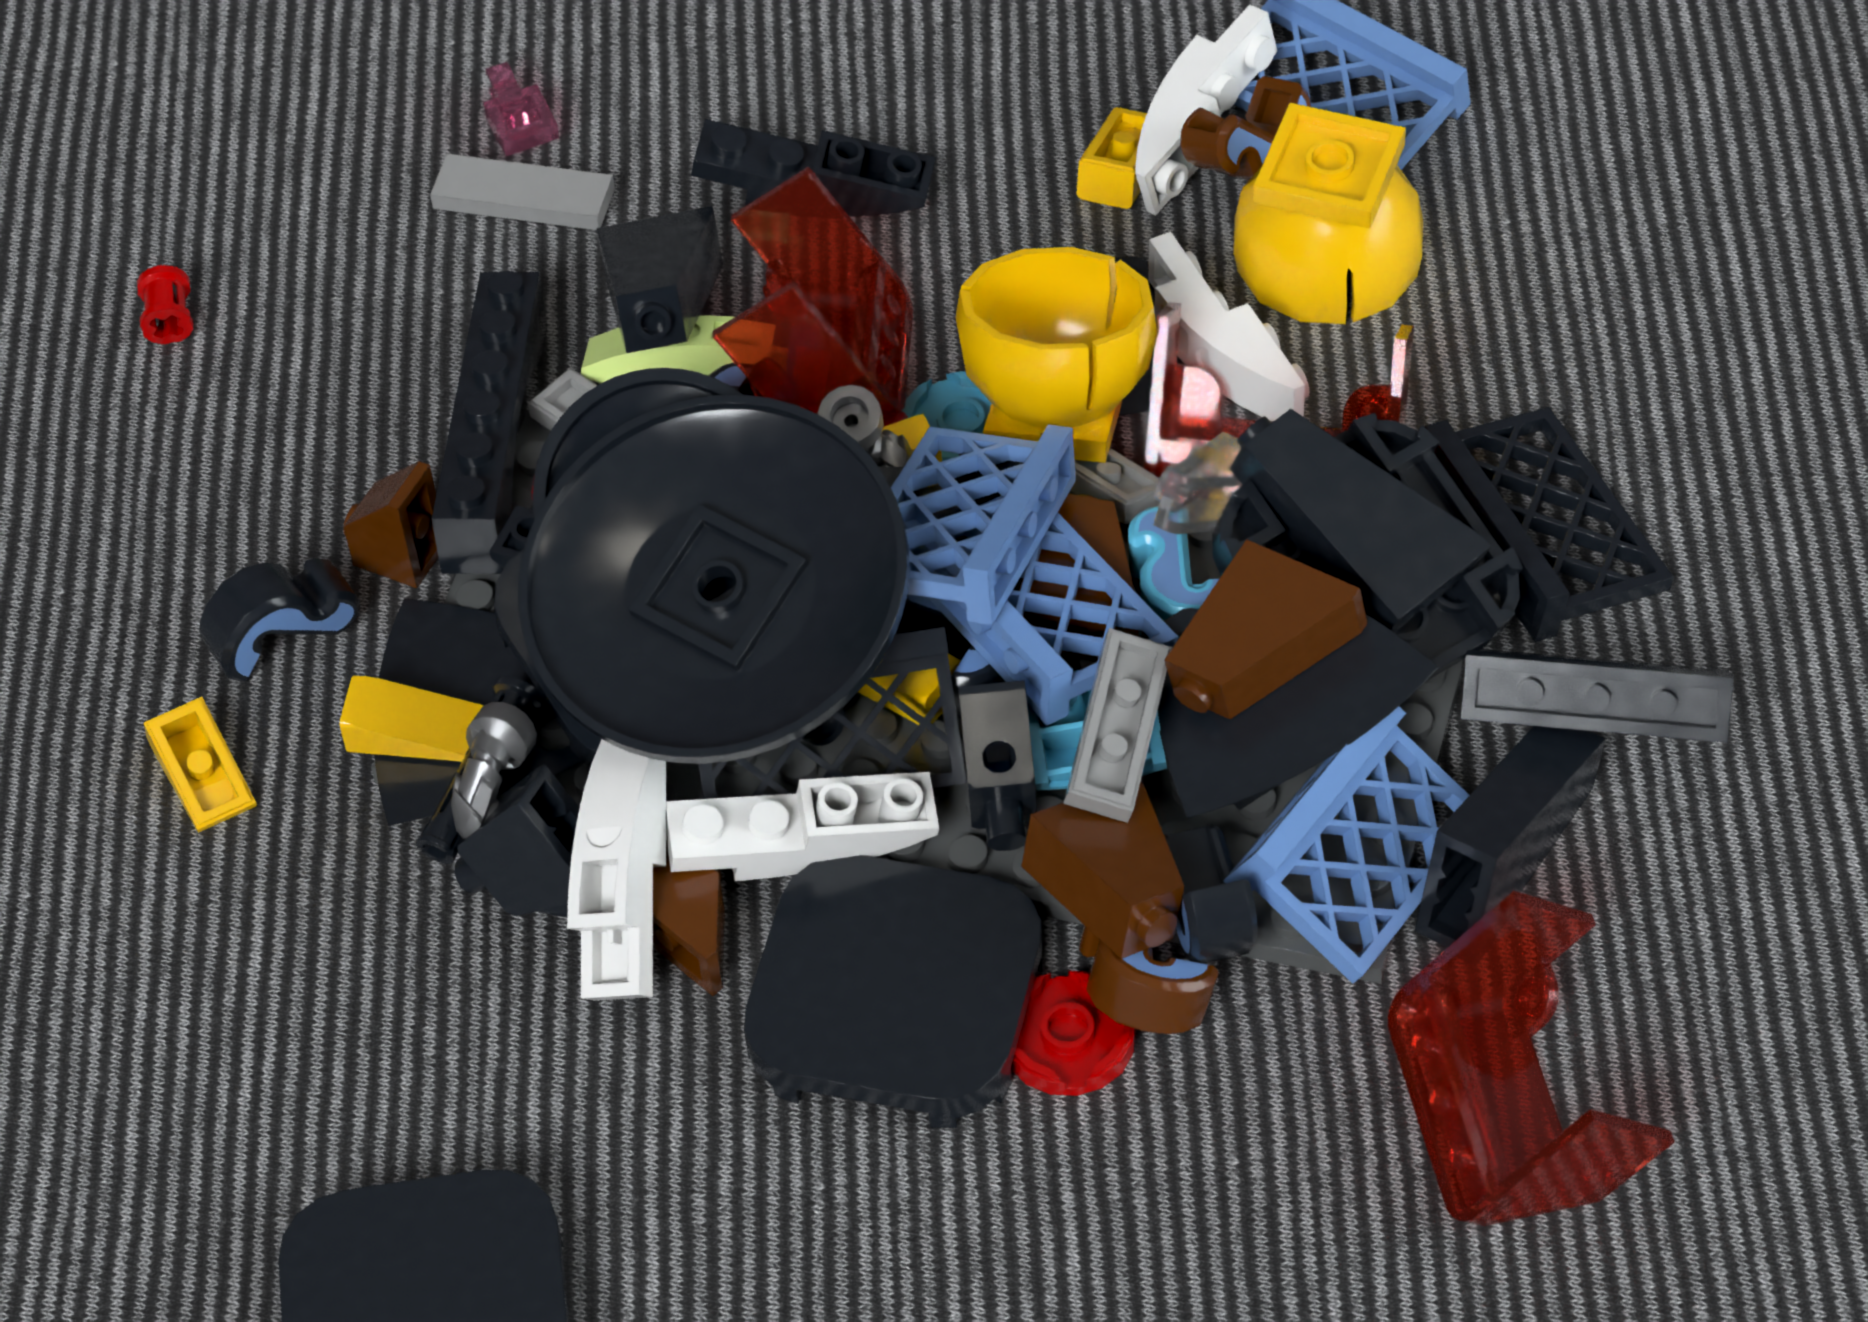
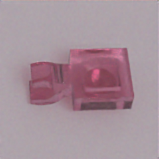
M507 62L485 69L492 88H489L491 100L483 102L485 116L505 156L559 138L557 122L537 84L520 89Z

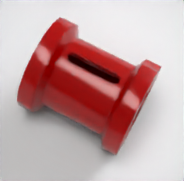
M160 265L145 270L137 280L138 295L145 305V311H143L140 317V328L143 331V336L153 343L162 345L183 341L193 331V319L190 316V311L186 308L185 301L190 293V278L185 271L170 265Z

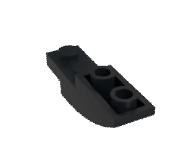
M705 119L693 161L691 176L748 189L745 205L778 212L833 217L874 216L923 208L936 157L824 130L821 132L819 144L814 145Z

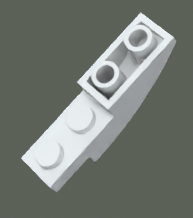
M1249 4L1215 43L1196 35L1179 55L1163 79L1144 120L1136 155L1135 174L1147 212L1156 216L1172 197L1177 196L1183 190L1187 180L1199 168L1185 159L1181 149V129L1186 119L1199 107L1221 117L1225 110L1230 109L1234 105L1239 94L1253 78L1270 65L1274 55L1278 52L1268 12Z
M1171 232L1149 239L1148 280L1155 289L1156 330L1170 349L1212 388L1245 409L1261 417L1266 416L1272 422L1289 409L1304 417L1305 398L1309 396L1307 378L1301 367L1296 363L1290 364L1283 354L1273 327L1269 323L1262 324L1248 303L1229 310L1223 295L1217 290L1212 291L1203 279L1201 267L1195 255L1191 251L1185 252Z
M601 739L590 767L576 822L568 889L567 929L581 931V999L598 1001L653 997V867L666 866V761L655 760L628 752Z
M930 772L800 779L797 793L666 801V840L671 872L732 868L734 881L795 875L813 862L858 855L878 857L937 836L939 832Z

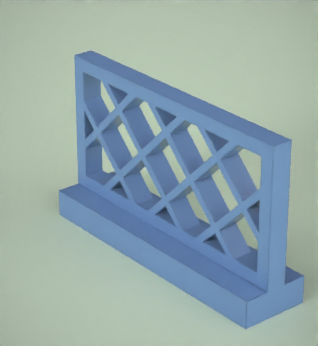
M1268 0L1261 8L1268 12L1271 24L1275 22L1293 32L1294 41L1276 44L1278 52L1272 60L1297 56L1299 73L1272 78L1300 83L1307 91L1309 99V86L1343 81L1345 98L1311 103L1310 99L1311 107L1341 114L1348 113L1350 116L1356 117L1355 111L1389 105L1392 123L1387 124L1406 128L1405 146L1397 163L1401 170L1448 116L1457 120L1471 104L1466 68L1338 0ZM1327 50L1339 58L1340 65L1306 71L1303 55ZM1264 70L1258 73L1259 79L1265 76ZM1374 75L1385 82L1386 90L1352 96L1349 79ZM1257 80L1251 81L1244 88L1234 105L1245 111L1248 110ZM1420 100L1432 107L1424 117L1398 121L1396 104Z
M1048 424L1039 441H1031L930 426L891 487L904 522L917 519L921 524L906 530L909 549L934 541L941 547L916 556L909 550L910 575L907 594L966 603L967 622L993 625L1076 481L1073 428ZM938 451L964 454L942 462L935 458ZM1006 461L1023 462V464L1001 471L995 466ZM978 470L983 475L961 484L954 479ZM934 484H939L942 490L917 497L913 492ZM997 492L1003 497L978 506L974 501ZM954 506H958L962 510V512L936 519L932 514ZM978 528L982 533L956 542L952 535ZM953 564L960 569L957 577L929 573Z
M999 496V497H997V498H995V499H992V500H990V501H988V502H985V503H983V504H981V505H984V504H987V503H990V502H993V501L1002 499L1003 497H1002V496ZM1059 513L1056 514L1020 578H1024L1021 590H1012L993 625L967 622L966 603L928 597L1006 682L1025 680L1027 705L1046 725L1067 717L1070 699L1092 690L1103 642L1109 628L1115 629V626L1141 630L1149 637L1148 640L1172 648L1178 641L1177 634ZM917 519L904 522L906 530L921 525ZM978 528L952 535V537L956 540L963 536L974 537L982 533ZM934 541L909 550L916 556L941 547ZM1041 549L1068 553L1075 560L1074 568L1038 562ZM953 564L929 573L957 577L960 569ZM1033 580L1069 586L1066 599L1030 593ZM1078 587L1106 592L1112 599L1111 606L1076 601L1075 597ZM1028 611L1061 617L1058 630L1031 626L1023 617L1024 612ZM1070 619L1105 624L1104 637L1100 638L1067 632ZM1063 650L1099 657L1096 663L1073 672L1072 668L1060 656Z
M1400 707L1396 708L1350 745L1346 744L1339 752L1322 761L1223 880L1225 883L1248 880L1251 890H1255L1352 984L1366 973L1422 900L1437 830L1439 829L1437 828L1432 801L1444 802L1455 812L1470 796L1397 726L1406 714ZM1389 750L1408 767L1411 784L1389 782L1384 757ZM1369 775L1371 776V780H1365ZM1353 794L1375 797L1379 823L1357 821ZM1392 798L1414 799L1419 826L1397 824ZM1337 814L1339 815V820L1333 819ZM1320 834L1342 835L1347 863L1324 860ZM1360 837L1383 839L1387 866L1365 864ZM1401 840L1422 842L1427 864L1426 869L1405 867ZM1305 853L1307 860L1301 859ZM1288 874L1309 875L1315 904L1302 903L1281 882ZM1328 877L1349 878L1351 880L1355 906L1332 904ZM1368 880L1391 882L1395 909L1373 908ZM1409 883H1414V885L1410 889ZM1336 921L1359 923L1363 949L1358 956L1339 939ZM1376 923L1382 924L1379 929H1377Z

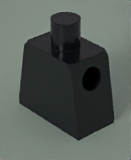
M1025 680L960 686L958 688L971 825L976 829H986L987 846L997 851L1018 849L1026 843L1025 825H1029L1031 814L1037 812Z

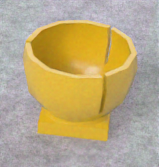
M1289 103L1262 167L1242 188L1235 214L1233 252L1237 271L1259 303L1299 322L1346 324L1347 272L1350 269L1352 283L1351 318L1354 323L1392 307L1416 279L1422 259L1423 216L1417 191L1397 165L1405 146V127Z
M1075 247L1021 249L982 263L961 285L955 317L966 375L991 402L983 434L1039 441L1048 424L1073 428L1074 459L1106 463L1122 401L1149 369L1157 330L1148 280L1122 260L1115 263V257Z

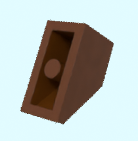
M418 461L375 482L363 500L350 508L343 527L353 566L418 588L439 558L432 524L436 490L429 464Z
M666 842V866L653 867V948L710 995L714 996L723 989L725 908L720 883L722 881V874L720 869L671 872Z

